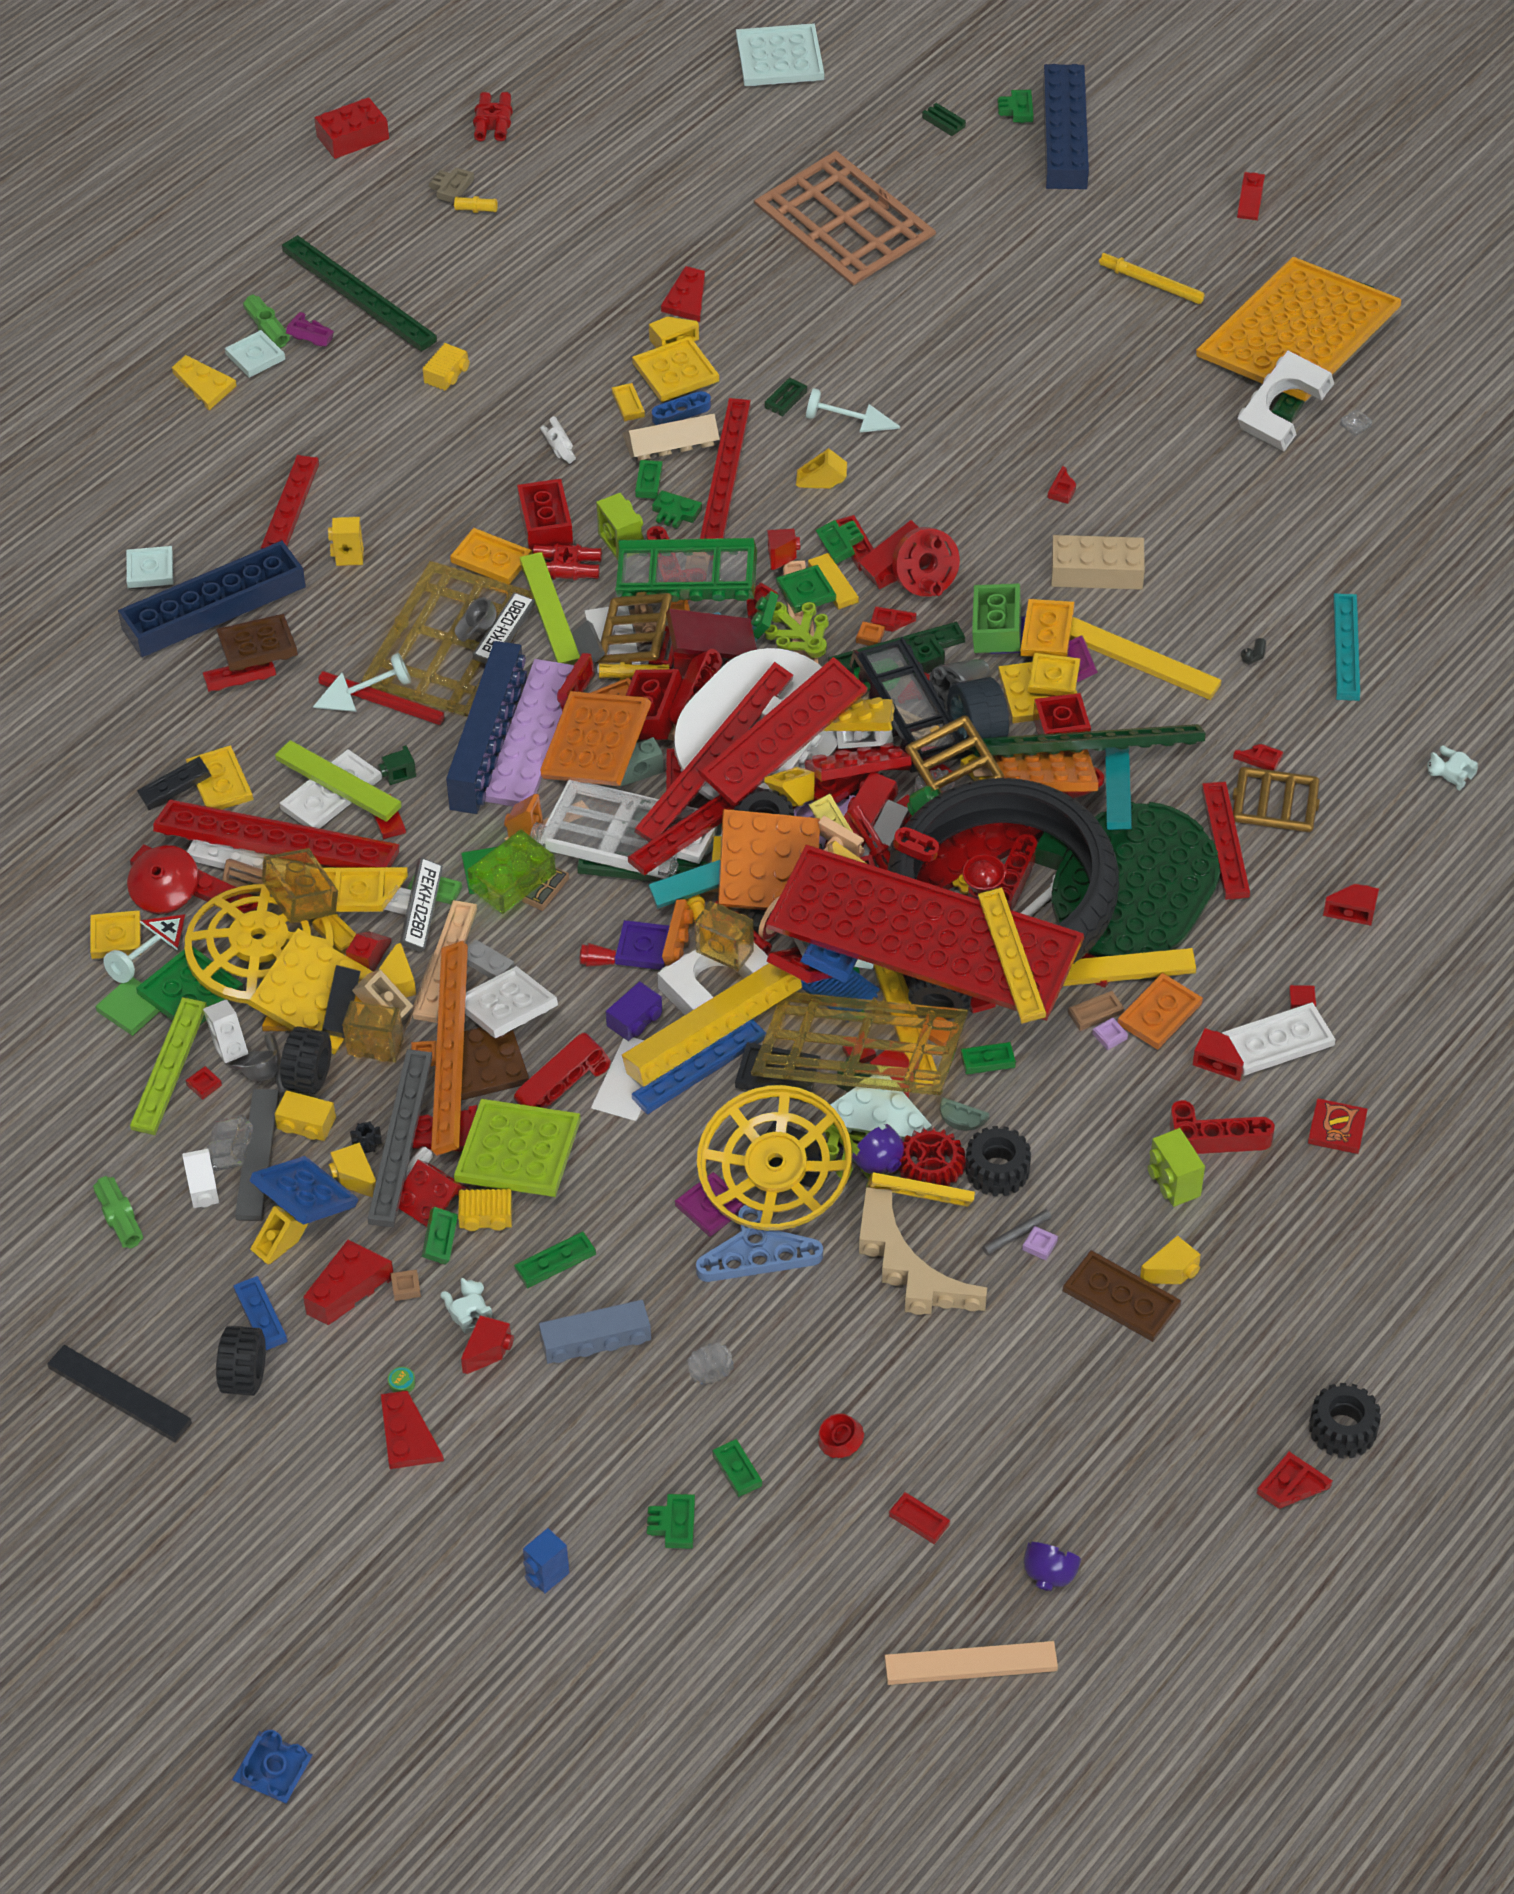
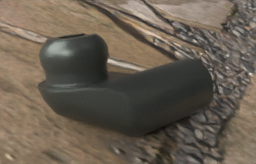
M1257 638L1253 650L1247 648L1246 652L1243 649L1240 653L1242 661L1252 664L1263 659L1266 640Z

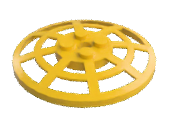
M252 884L237 887L212 898L193 916L185 935L184 949L187 964L197 981L210 992L230 1001L248 1004L257 989L258 978H265L271 969L259 970V963L277 959L295 933L288 931L287 921L297 917L303 931L311 935L310 926L304 913L315 910L323 921L326 939L313 937L334 948L331 923L325 912L316 902L294 889L271 884ZM260 892V896L247 897L232 903L226 901L227 898L239 894ZM271 892L282 893L305 902V904L295 907L285 900L270 897ZM258 902L257 911H250L244 914L236 908L244 904ZM268 903L280 905L288 909V911L278 916L267 911ZM213 906L221 909L210 922L208 930L193 932L199 919ZM227 913L235 919L230 928L216 929L219 921ZM256 934L264 935L262 939L253 938ZM229 937L230 948L220 955L215 947L214 938ZM206 939L208 951L214 961L204 970L200 968L194 957L192 941ZM236 955L240 959L249 962V968H240L228 961ZM223 968L231 974L247 978L246 991L226 987L214 981L211 976L217 970Z
M786 1085L755 1088L728 1101L707 1123L697 1150L699 1179L705 1194L713 1206L735 1223L764 1231L795 1228L823 1214L842 1193L849 1179L852 1167L850 1136L844 1121L837 1111L816 1094ZM779 1097L778 1112L761 1114L747 1120L739 1110L742 1106L759 1099ZM790 1098L810 1103L825 1113L826 1116L815 1126L805 1118L789 1113ZM730 1115L739 1128L729 1138L724 1152L708 1149L715 1131ZM777 1121L776 1132L759 1136L754 1129L755 1126ZM787 1123L797 1124L806 1129L808 1133L798 1140L786 1133ZM833 1123L843 1141L845 1160L830 1161L828 1145L822 1134ZM745 1134L751 1141L745 1156L732 1154L736 1143ZM816 1140L821 1149L822 1161H807L804 1149ZM779 1157L783 1162L778 1167H772L769 1165L772 1158ZM706 1159L722 1163L723 1177L729 1190L717 1197L713 1193L708 1181ZM730 1164L745 1166L748 1178L735 1185L731 1176ZM806 1171L820 1172L816 1183L809 1191L799 1183ZM843 1171L842 1178L835 1192L821 1206L813 1196L823 1186L828 1172ZM756 1186L766 1191L765 1203L761 1204L753 1201L743 1193ZM791 1189L799 1197L792 1202L775 1205L777 1193ZM737 1198L748 1207L763 1211L761 1221L756 1223L742 1219L730 1212L724 1204ZM803 1204L812 1211L807 1216L794 1221L771 1224L773 1212L788 1211Z

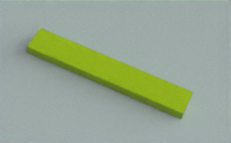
M542 552L520 557V564L532 597L535 600V605L557 663L574 665L580 658Z
M291 740L275 754L278 762L386 822L402 807L401 801Z
M182 997L131 1121V1130L156 1135L203 1019V1009L207 1007L206 1002Z

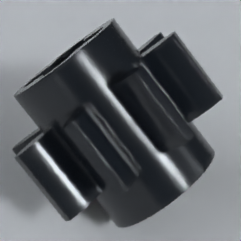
M371 1121L357 1123L355 1131H350L352 1145L360 1143L364 1153L375 1152L377 1144H382L380 1127L374 1128Z

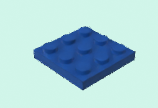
M306 1156L253 1172L250 1178V1182L262 1193L269 1196L279 1207L285 1209L296 1221L303 1225L354 1208L359 1199Z

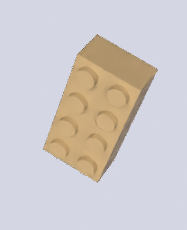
M1053 535L1051 587L1143 589L1145 571L1144 538Z

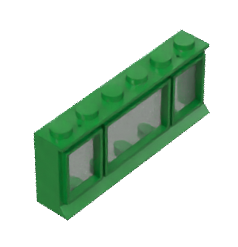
M754 538L619 540L615 588L617 597L636 596L638 592H646L647 595L670 593L672 595V602H678L679 600L699 602L702 600L724 601L725 599H736L738 601H746L747 599H754L757 565Z

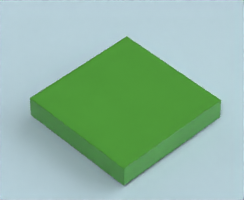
M133 977L128 982L121 983L95 1006L99 1014L132 1036L160 1012L137 994L136 988L141 982Z

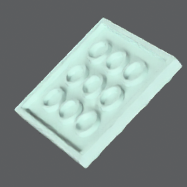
M815 23L736 29V40L744 86L824 80V70Z

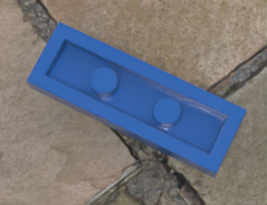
M256 1276L233 1285L234 1292L250 1326L262 1329L266 1350L288 1342L287 1336L259 1277Z

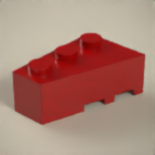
M912 520L858 561L863 573L879 589L897 581L892 568L893 554L899 541L908 532L919 528ZM928 553L921 556L919 560L920 569L930 564L931 557Z
M347 1240L303 1296L306 1315L326 1325H330L354 1308L355 1303L365 1296H371L375 1293L374 1290L384 1282L389 1283L392 1281L391 1273H394L392 1261Z

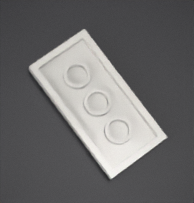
M349 749L331 762L372 786L382 779L380 771ZM309 779L280 802V809L303 826L320 829L352 802Z
M1313 1002L1222 1032V1034L1230 1037L1244 1062L1243 1076L1335 1045L1336 1040Z

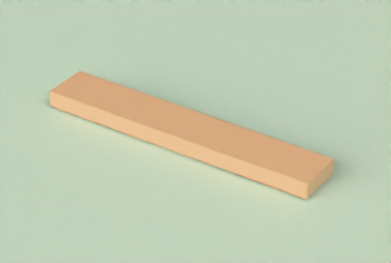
M453 900L413 1012L414 1019L438 1023L441 948L462 940L466 943L477 912V904Z
M1054 1641L885 1655L888 1685L1054 1672L1058 1670Z

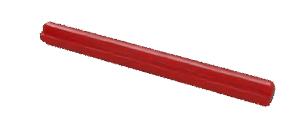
M322 671L318 677L319 684L330 687L338 676ZM345 678L348 688L360 684ZM370 686L351 693L353 696L441 725L445 719L443 711Z

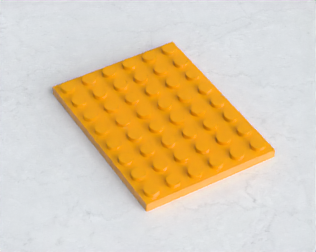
M1292 257L1196 349V356L1262 384L1265 377L1269 373L1271 374L1276 367L1278 359L1284 356L1287 351L1333 374L1401 306V299L1304 260ZM1299 389L1282 391L1303 401H1306L1311 396Z

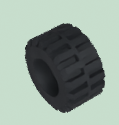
M759 789L754 790L753 794L749 793L734 808L737 811L794 816L792 803L790 801L787 802V797L784 794L779 796V792L775 790L773 793L769 792V789H764L762 792H759Z
M912 977L908 992V999L911 1005L917 1008V1011L929 1017L936 1018L939 1015L946 1020L957 1019L961 1015H965L969 1011L972 996Z
M299 1026L291 1031L284 1045L280 1063V1078L284 1088L316 1094L321 1089L328 1074L332 1053L331 1039L328 1032Z
M992 1126L990 1130L986 1127L982 1129V1133L976 1132L973 1135V1139L969 1140L966 1149L965 1172L968 1175L969 1183H973V1187L976 1190L982 1189L983 1194L993 1193V1196L997 1197L998 1194L1007 1196L1010 1191L1013 1193L1019 1191V1186L1023 1187L1026 1184V1179L1029 1178L1031 1147L1029 1143H1026V1138L1023 1135L1019 1136V1132L1016 1130L1009 1131V1127L1005 1126L1003 1129H999L998 1126ZM1002 1158L1007 1160L1008 1163L993 1164L988 1160Z
M226 1326L220 1338L216 1361V1379L221 1393L255 1396L263 1379L266 1356L265 1337L261 1328Z
M1340 1383V1386L1335 1384L1329 1385L1328 1390L1323 1388L1319 1396L1316 1395L1309 1420V1432H1312L1311 1438L1313 1442L1318 1441L1317 1447L1321 1450L1327 1449L1326 1453L1331 1456L1335 1453L1338 1454V1458H1344V1455L1354 1458L1356 1453L1362 1455L1366 1452V1448L1370 1450L1376 1440L1381 1420L1380 1406L1375 1404L1376 1398L1373 1395H1367L1368 1390L1365 1388L1360 1390L1356 1384H1352V1386H1346V1383ZM1345 1415L1354 1419L1358 1424L1351 1426L1337 1423L1332 1417Z

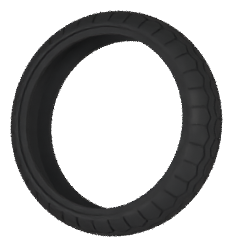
M1016 778L983 779L956 786L939 794L924 804L909 819L904 827L934 838L939 845L961 831L992 823L1026 825L1056 837L1079 858L1090 882L1081 903L1066 919L1057 924L1084 933V940L1073 964L1091 950L1109 925L1115 910L1119 891V871L1116 856L1106 832L1097 819L1083 805L1069 795L1050 786ZM904 837L901 841L906 842L908 838ZM893 846L887 870L917 880L924 861L904 854ZM926 847V849H924L925 852L931 850L930 847Z

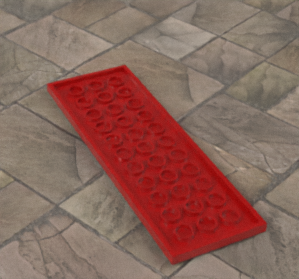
M807 844L805 845L766 923L768 930L1017 1011L978 899ZM1010 910L1046 1012V1017L1041 1019L1047 1021L1084 940V933Z

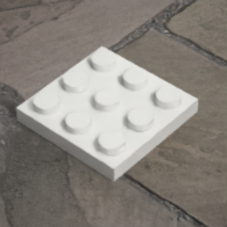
M516 966L466 992L465 1014L494 1038H497L527 1023L529 1020L548 1012L550 1009L558 1006L557 997Z

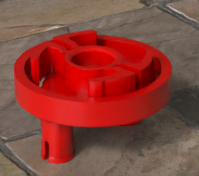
M920 527L908 532L897 544L892 560L893 573L901 587L910 593L923 597L940 596L954 581L960 564L959 551L954 540L945 532L932 527ZM928 553L931 557L930 565L925 569H920L919 560L923 554Z

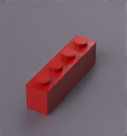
M870 772L867 778L862 779L856 797L850 799L847 812L860 805L874 827L887 800L894 802L899 793L897 782L878 773ZM846 812L844 818L853 833L862 837ZM860 820V823L862 824L863 828L869 836L870 833L868 832L862 820ZM826 840L824 848H826V844L829 840Z

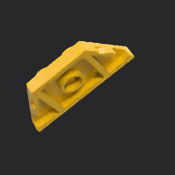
M879 697L873 699L860 698L823 731H891V721H893L895 709L893 700Z
M407 867L313 869L314 877L333 912H383L408 877Z

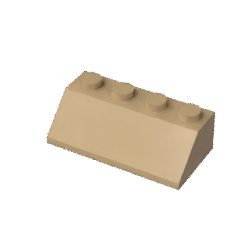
M715 414L623 432V438L631 458L637 457L638 461L650 459V454L658 452L660 457L672 454V449L680 448V452L693 450L692 445L701 444L702 448L714 446V441L720 440Z

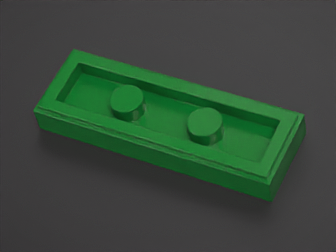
M582 1231L515 1264L514 1268L528 1289L595 1256L596 1249Z

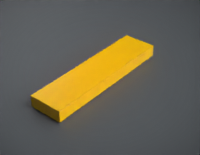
M874 1172L868 1181L869 1188L892 1190V1193L966 1207L974 1201L975 1196L974 1191Z

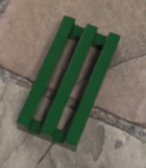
M938 103L933 104V107L930 106L928 111L924 110L922 112L924 120L950 136L955 135L966 127V120Z
M789 377L765 401V409L769 410L772 408L773 413L778 411L779 415L783 417L807 393V385Z

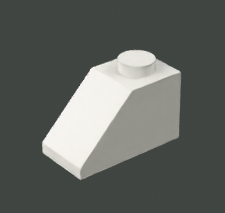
M892 730L836 731L838 749L882 746L885 743L893 742Z
M203 1149L183 1153L193 1208L208 1207L219 1203L209 1150Z

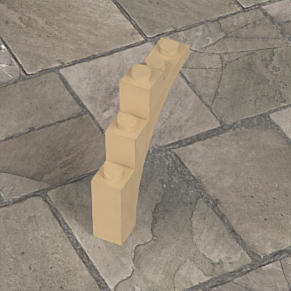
M866 1188L859 1238V1254L871 1257L884 1256L882 1283H889L894 1286L907 1285L905 1312H911L916 1315L931 1314L932 1306H939L945 1309L960 1308L968 1311H985L987 1287L960 1282L928 1266L904 1241L896 1225L892 1209V1190Z

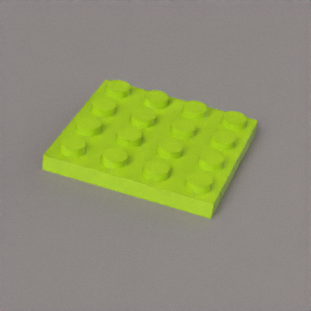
M481 1099L454 1174L455 1182L505 1190L509 1188L512 1191L556 1197L581 1121L580 1113Z

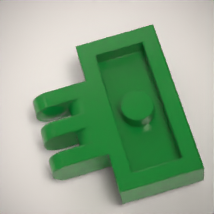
M1011 90V96H1001L997 99L998 114L1000 116H1012L1013 122H1033L1031 90Z
M661 490L652 504V511L659 513L656 522L661 524L665 519L664 525L670 526L673 521L672 527L678 529L682 521L694 523L702 510V502Z
M833 520L815 530L836 564L855 555L852 546L864 539L854 521H849L839 527L836 520Z
M667 1494V1506L648 1507L647 1514L650 1515L647 1517V1524L649 1526H647L646 1533L648 1535L665 1536V1548L693 1549L695 1494Z

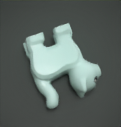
M1443 745L1439 750L1442 755L1450 759L1444 762L1436 753L1432 752L1431 759L1427 764L1428 773L1431 776H1442L1447 781L1455 784L1456 789L1460 791L1466 784L1464 780L1467 777L1471 780L1476 775L1478 763L1471 760L1465 753L1457 752Z
M461 1278L462 1298L453 1301L451 1294L443 1291L440 1296L445 1301V1306L452 1320L467 1334L474 1330L475 1326L471 1324L473 1318H479L480 1315L492 1318L493 1313L490 1306L485 1305V1301L481 1296L484 1290L483 1284L473 1280L466 1281L464 1278Z

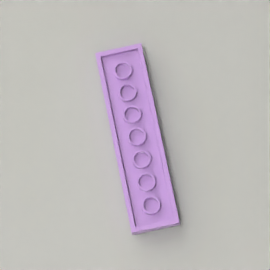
M534 659L498 756L495 770H493L490 785L486 789L485 802L514 807L515 804L537 793L542 779L540 769L562 714L561 705L557 700V692L561 689L574 665Z

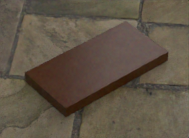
M1090 1250L1066 1281L1062 1290L1154 1342L1181 1306L1180 1299Z

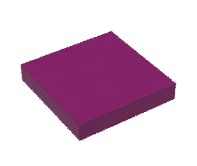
M714 1172L707 1176L716 1197L729 1190L726 1183ZM701 1182L675 1200V1206L709 1237L732 1221L713 1206L705 1194ZM737 1198L724 1204L730 1212L737 1216L740 1209L745 1205Z

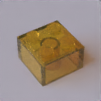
M710 901L695 920L696 952L739 972L754 952L753 920L746 915L738 914L728 909L724 905Z
M350 1001L343 1022L347 1055L396 1063L404 1040L400 1008Z

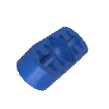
M699 391L657 405L652 409V422L655 425L684 420L707 412L711 408V396L707 392ZM678 407H685V408H687V409L684 410V411H678V410H676V408H678Z

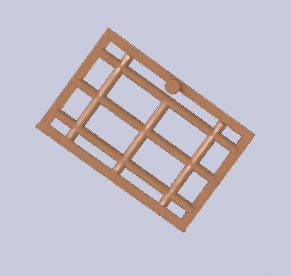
M834 151L754 200V204L853 286L936 235V231L837 151ZM833 162H836V163H838L843 169H841L840 171H838L837 169H835V168H834L832 165H830V164H832ZM822 169L831 175L815 186L806 181L807 178ZM849 174L854 176L863 185H865L868 189L875 193L879 197V200L877 202L873 200L869 195H867L853 182L846 178V176H848ZM839 182L862 202L844 212L822 194L821 191ZM797 184L805 190L804 193L789 202L781 196V194ZM814 197L837 217L819 227L796 207ZM774 200L781 207L775 209L768 202ZM889 206L896 210L906 220L901 222L896 217H894L890 212L887 211L889 209ZM870 207L890 223L893 228L876 238L852 217ZM789 212L812 233L806 235L788 220L784 214ZM842 223H846L869 243L850 253L827 233ZM914 225L921 233L917 235L909 227ZM900 233L909 239V241L893 251L884 244ZM820 238L842 256L843 259L840 261L835 259L818 245L815 240ZM875 248L885 255L868 266L859 260V258ZM851 264L857 270H859V272L853 274L846 267Z

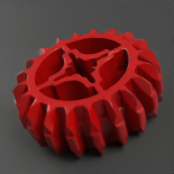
M923 1127L921 1133L914 1130L912 1136H905L903 1142L904 1152L900 1160L901 1165L898 1168L902 1178L949 1187L950 1183L956 1184L958 1177H962L966 1164L965 1150L961 1147L960 1140H955L953 1133L946 1135L945 1129L937 1132L935 1127L931 1131H927ZM945 1155L950 1158L951 1161L949 1163L945 1161ZM912 1156L917 1158V1164L912 1161Z

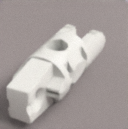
M553 416L549 419L553 428L549 430L543 425L540 429L558 458L562 457L571 464L576 459L571 450L573 445L557 418Z

